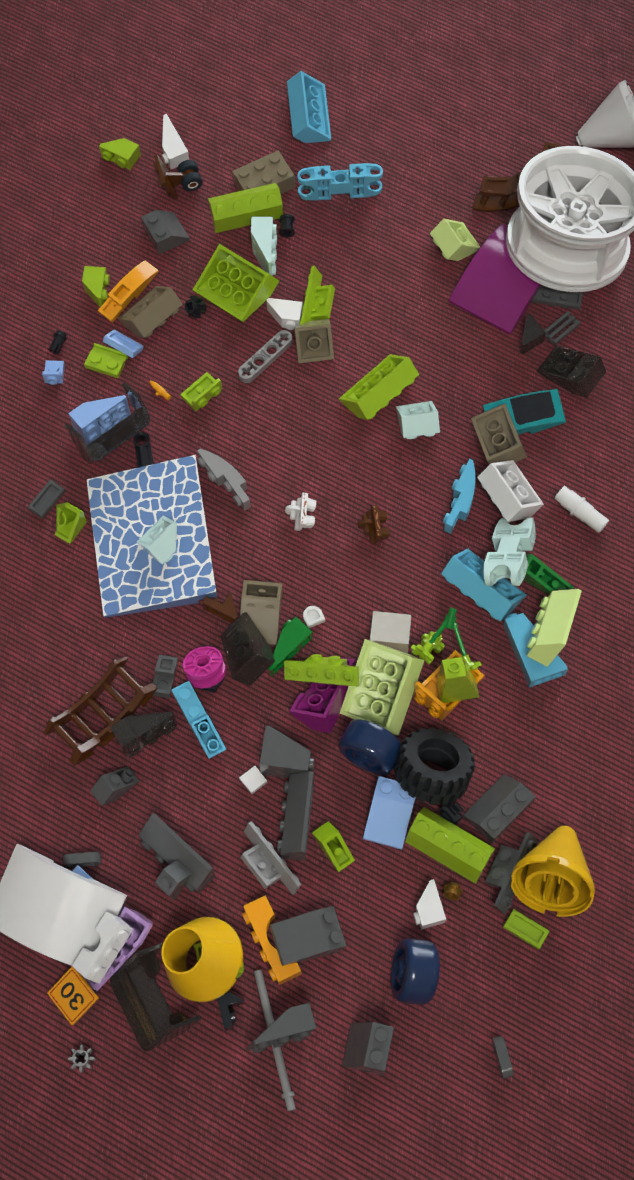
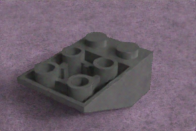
M310 1003L287 1009L245 1048L246 1052L253 1050V1053L265 1051L270 1045L278 1048L286 1045L291 1040L294 1043L306 1040V1037L311 1036V1032L316 1029Z

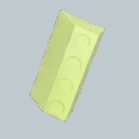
M582 590L552 591L548 597L545 596L540 603L542 609L538 612L535 618L537 623L531 631L533 637L530 638L527 644L529 648L527 657L548 667L564 648Z

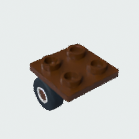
M158 155L154 156V167L160 175L158 177L159 183L162 187L165 186L168 195H172L175 200L178 199L175 186L182 183L183 188L187 191H194L202 186L203 181L198 173V165L194 160H185L178 165V172H170Z

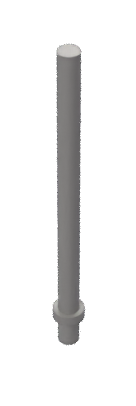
M262 970L254 971L268 1028L274 1022ZM271 1045L283 1094H281L282 1099H285L287 1111L295 1110L293 1100L295 1095L294 1091H291L281 1047L274 1048Z

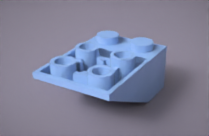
M125 395L85 402L68 413L74 431L86 445L96 442L101 435L110 432L115 425L124 422L131 415Z

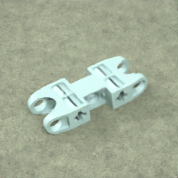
M533 517L527 518L518 525H510L504 518L498 521L492 536L494 548L497 552H487L484 562L486 586H493L502 578L511 579L512 586H520L528 568L526 553L523 551H532L536 539Z

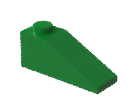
M526 554L528 568L523 580L548 595L552 591L574 589L570 583L533 554Z
M297 617L293 620H288L283 625L268 668L269 676L271 677L284 666L285 660H291L313 639V632Z

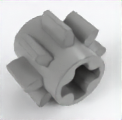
M80 1045V1050L77 1051L72 1048L74 1054L68 1058L69 1061L74 1063L71 1069L74 1070L79 1067L80 1073H83L86 1067L92 1069L90 1063L96 1060L95 1057L90 1056L93 1050L89 1048L87 1051H84L83 1045ZM79 1055L85 1056V1063L79 1062Z

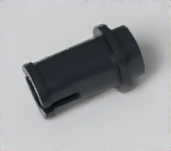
M57 330L53 334L54 339L48 350L50 352L54 350L53 354L59 355L63 343L67 340V334Z

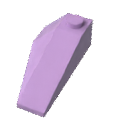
M124 907L119 917L132 927L133 931L101 982L96 983L85 979L95 991H98L144 942L153 926V922L141 913Z

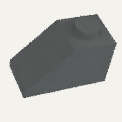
M177 859L162 870L155 883L174 901L189 880L192 872Z

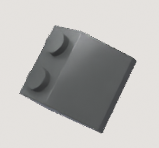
M155 210L141 217L143 229L159 255L190 240L173 212Z

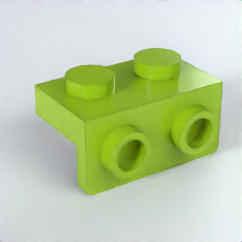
M206 372L182 392L180 396L193 410L197 411L199 408L205 407L213 396L216 397L220 394L222 390L221 380L219 378L215 380Z

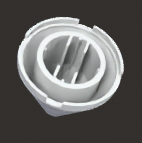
M626 80L617 84L578 131L576 139L579 146L583 145V147L634 148V95L629 85L627 86Z

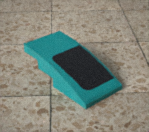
M558 389L522 394L483 405L484 412L506 404L518 435L529 431L533 434L566 423Z

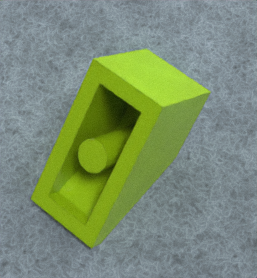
M329 821L312 832L318 845L338 872L355 861L339 831Z

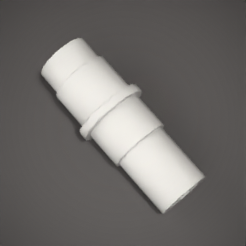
M563 486L554 498L570 512L571 516L574 515L598 533L610 521L594 509L585 500V497H580L566 486Z

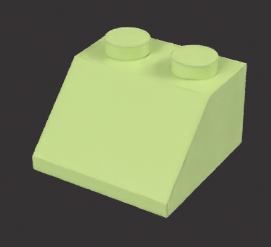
M443 219L430 233L433 237V242L440 247L442 255L447 260L459 261L478 252L481 248L463 222Z

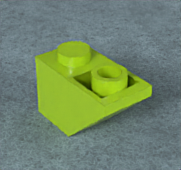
M125 138L99 145L103 159L114 162L119 167L128 170L132 169L141 156L139 145Z
M84 266L82 278L84 290L101 307L104 300L106 301L108 298L106 286L110 284V275H107L106 267Z

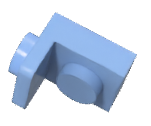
M46 360L45 371L42 372L45 383L51 385L63 383L64 361Z

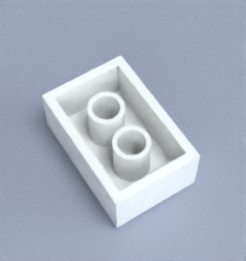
M514 460L491 463L477 477L507 522L530 518L544 505Z

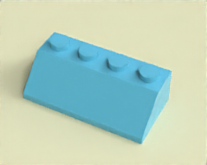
M300 71L287 81L293 137L304 143L330 141L331 132L325 84Z
M468 548L452 556L441 574L447 582L457 586L461 593L472 598L476 605L486 609L494 619L499 621L505 619L526 597L527 594L518 587L512 586L511 582L506 578L499 579L493 586H486L484 580L485 561Z

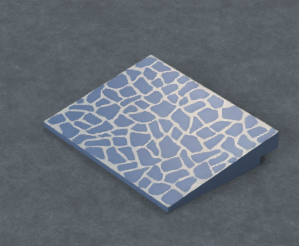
M195 455L86 479L104 618L196 604L206 596L209 598L217 597ZM162 516H165L177 524L176 551L173 553L170 561L161 564L148 554L137 541Z

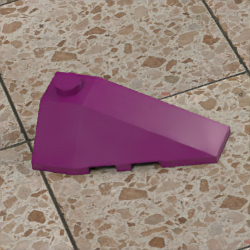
M340 657V659H347V666H355V659ZM311 682L310 688L305 693L301 692L297 696L290 709V714L312 730L331 733L338 719L348 686Z

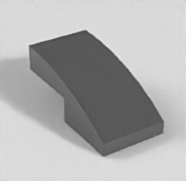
M159 655L153 680L157 690L153 696L171 697L178 664L177 657Z

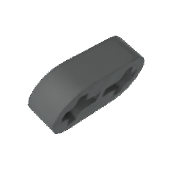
M86 852L63 855V867L75 868L77 865L79 867L101 865V853Z
M503 1036L492 1038L502 1079L513 1077V1069Z

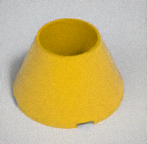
M214 917L197 918L173 930L166 937L161 951L163 964L171 986L179 995L195 1002H209L224 995L236 982L235 978L243 963V949L238 934L229 924ZM201 940V957L192 969L187 970L186 957L188 951L194 943Z

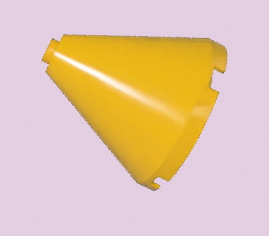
M569 826L558 827L513 868L511 888L514 894L522 903L535 911L544 914L545 910L557 912L559 917H568L586 911L593 902L595 894L594 882L576 832Z

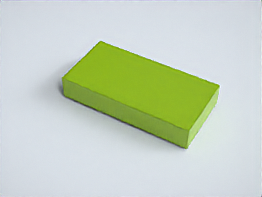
M513 909L503 926L504 929L538 950L550 932Z

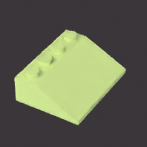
M365 639L356 666L359 667V686L348 687L340 714L354 720L364 719L387 729L392 734L399 735L415 690L414 684L418 681L425 660Z

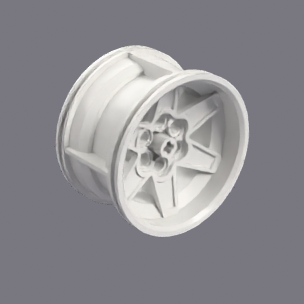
M557 147L533 157L521 172L517 188V198L520 207L514 212L508 224L506 247L510 258L527 277L555 290L586 292L610 284L623 272L630 254L629 235L634 231V171L618 158L588 147Z

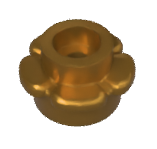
M450 882L448 885L443 886V896L449 900H459L460 895L463 894V890L457 883Z

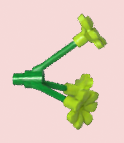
M449 608L448 614H445L444 621L436 632L431 631L421 636L423 647L419 644L411 646L413 650L411 652L414 655H419L420 659L430 664L434 659V656L430 654L433 649L435 653H440L445 647L441 642V634L444 629H454L463 655L461 657L469 669L476 670L478 669L477 667L482 665L480 661H471L469 654H466L458 630V624L456 623L457 617L455 615L457 609Z

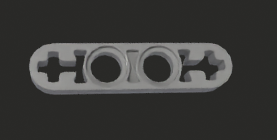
M282 330L271 338L239 368L238 375L240 381L250 383L292 345V334L287 330ZM275 348L277 351L274 354H269L267 350ZM257 359H262L264 361V363L260 366L255 365L254 362ZM250 371V375H249V376H248V375H245V376L243 375L244 372H245V373H248V372Z

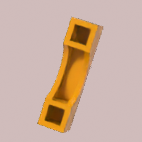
M266 895L244 905L245 912L242 913L246 924H251L254 930L250 933L255 944L259 942L262 950L259 952L264 963L269 962L271 969L268 972L272 981L277 980L278 984L281 985L301 975L302 972L298 963L282 966L277 949L268 941V927L275 919V914Z

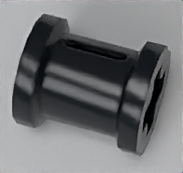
M283 214L280 216V236L286 238L294 236L293 223L295 217L293 215Z

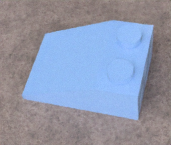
M379 776L363 836L364 840L402 850L416 797L412 798L409 796V792L401 788V783Z

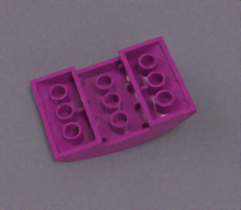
M502 224L478 250L455 287L449 303L511 335L542 285L522 273L510 258L506 247L508 226Z

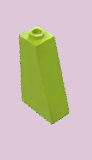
M458 657L442 660L436 685L439 700L443 703L479 698L476 679L464 659Z

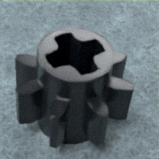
M190 296V300H186L184 306L188 317L201 318V314L206 313L207 306L203 301V297Z
M448 802L439 810L442 814L441 817L454 825L459 823L464 817L461 814L464 810L457 802L454 805Z

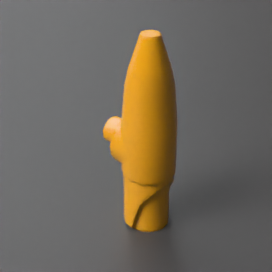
M149 381L156 391V396H162L167 401L171 399V395L162 386L154 381Z

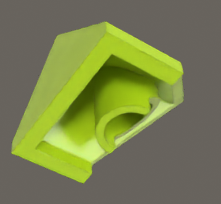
M68 502L56 504L55 536L71 544L87 523L84 512Z

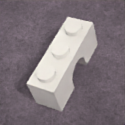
M105 912L95 928L100 935L98 948L95 951L83 948L72 965L85 979L96 983L101 982L133 931V928L120 917Z

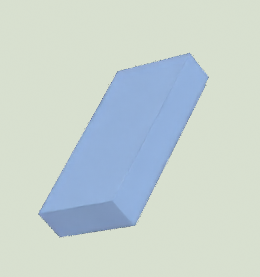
M112 330L103 338L104 343L131 358H134L143 350L142 344L116 330Z

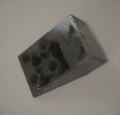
M556 345L539 367L537 373L568 392L587 398L606 373V369L599 356Z
M173 712L128 716L111 726L110 729L116 742L128 758L138 755L145 746L155 744L162 735L172 733L177 723Z

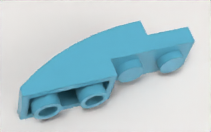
M469 459L467 465H462L459 473L461 476L459 480L455 479L452 486L454 500L451 508L453 509L451 513L445 515L443 520L445 524L444 531L450 534L458 519L466 521L471 509L475 490V467L471 459Z
M187 681L172 689L171 691L208 759L225 751L226 747L190 682Z

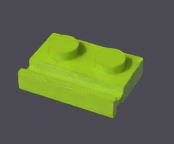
M94 343V347L90 351L84 366L87 369L118 379L124 368L125 361L128 359V355Z

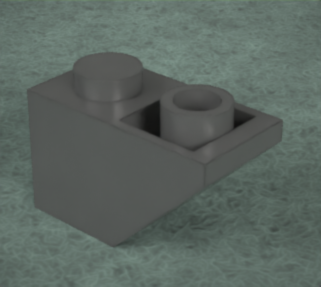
M127 766L102 775L90 792L103 806L116 801L137 785L139 779Z

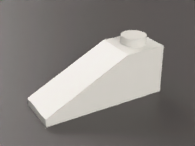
M165 114L163 115V154L161 156L163 162L168 164L172 170L177 168L181 162L189 160V154L169 117Z

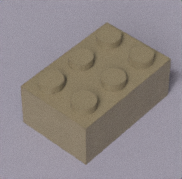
M279 150L232 171L233 183L238 191L273 183L278 185L280 194L295 188V175Z

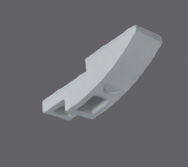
M203 449L197 450L199 457L197 461L202 468H206L211 482L215 481L218 486L223 484L227 492L231 491L234 495L233 500L238 507L241 506L244 511L250 508V499L244 492L247 490L246 481L241 474L219 456Z

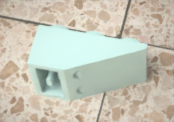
M252 217V251L261 268L272 276L276 275L277 224H273V217Z

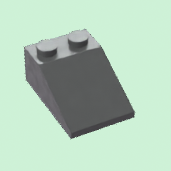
M334 906L314 910L270 925L282 966L335 954L346 947Z

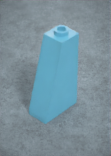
M524 613L508 615L504 620L503 627L529 688L565 676L568 668L558 655L548 667L527 657L529 650L527 644L530 638L533 637L531 631L534 626Z

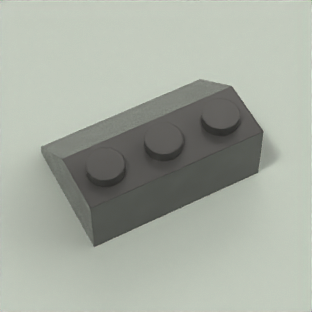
M503 774L463 816L480 834L493 844L534 802L536 796L521 782Z

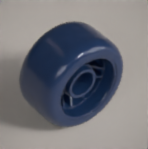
M356 719L349 723L340 738L338 746L342 755L354 765L373 774L386 775L393 770L396 764L401 743L396 736L382 726L368 720Z
M406 938L398 943L391 965V990L397 1001L425 1005L433 999L440 972L439 952L434 943L413 938Z

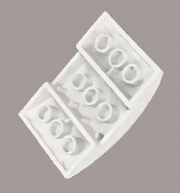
M16 844L0 882V932L41 954L72 966L83 948L95 951L98 948L100 935L95 928L105 912L119 916L127 895L92 878L87 879L53 863L54 860L20 844Z

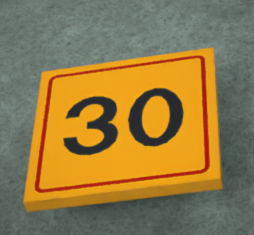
M73 966L47 992L72 1026L99 999L86 980Z

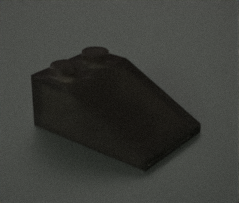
M246 612L220 636L232 679L251 686L275 662L271 647Z

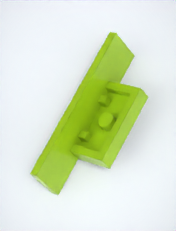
M311 266L308 276V287L305 292L306 297L299 325L314 320L330 319L335 288L333 285L321 286L322 274L315 266Z
M313 654L304 662L284 661L285 680L359 686V667L347 666V659H340V656L322 657L321 654Z

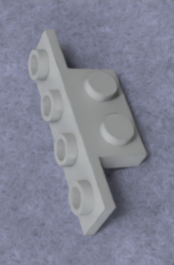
M252 821L249 822L244 833L254 847L244 852L240 858L264 889L281 879L291 894L294 895L301 886L298 877L290 871L285 860L275 852L273 845L264 838L260 828L255 826Z

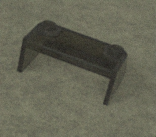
M123 383L122 386L135 412L89 445H86L83 437L68 423L65 425L80 455L88 464L97 463L144 429L150 422V415L141 396L126 383Z
M163 943L138 951L110 977L111 987L140 1047L144 1051L152 1050L177 1037L202 1019L198 1015L187 1020V1017L181 1012L171 1013L154 978L160 971V963L155 955L162 950Z

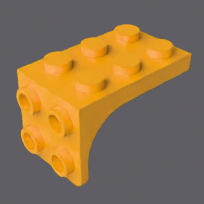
M455 650L447 659L458 658L462 655ZM440 665L423 683L417 681L414 684L413 696L419 705H424L429 709L428 712L432 717L443 721L462 700L443 703L439 700L436 685ZM478 669L471 670L476 679V684H478L485 675Z

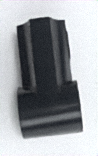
M145 432L137 433L133 441L138 468L154 464L149 435ZM141 441L147 442V443L144 444V445H139V444H138V443L141 442Z

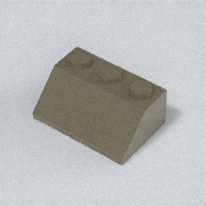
M155 286L122 314L118 320L136 337L147 338L153 334V330L157 326H162L170 315L176 314L179 311V307L183 304L171 287Z

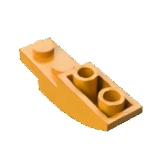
M146 260L141 262L109 292L108 299L98 309V312L113 323L134 297L137 298L159 271Z

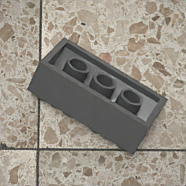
M312 771L291 774L289 781H285L284 793H288L287 800H283L282 812H285V820L280 822V832H283L282 840H278L277 852H281V858L306 860L314 788V772Z
M155 813L150 816L139 834L140 844L148 852L151 849L156 854L154 856L155 859L162 865L165 863L170 865L178 859L192 872L185 887L191 893L196 891L200 894L216 877L213 867Z

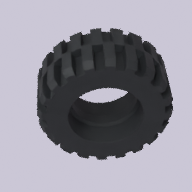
M430 727L427 730L424 728L418 729L416 732L410 733L402 741L394 766L397 782L401 783V788L404 791L407 790L409 792L408 795L412 798L416 797L422 803L424 801L429 802L430 805H436V803L445 805L448 804V801L450 803L457 801L458 798L465 794L475 770L474 755L471 753L469 746L464 744V740L455 737V734L452 732L447 733L444 729L439 728V730H435ZM422 761L438 763L447 771L433 770Z

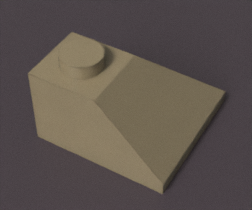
M329 319L309 321L294 327L298 363L334 359Z

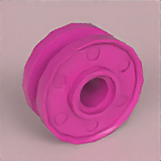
M205 646L196 648L188 653L183 660L182 667L186 678L193 687L201 689L210 688L222 681L226 675V665L223 661V656L215 647Z

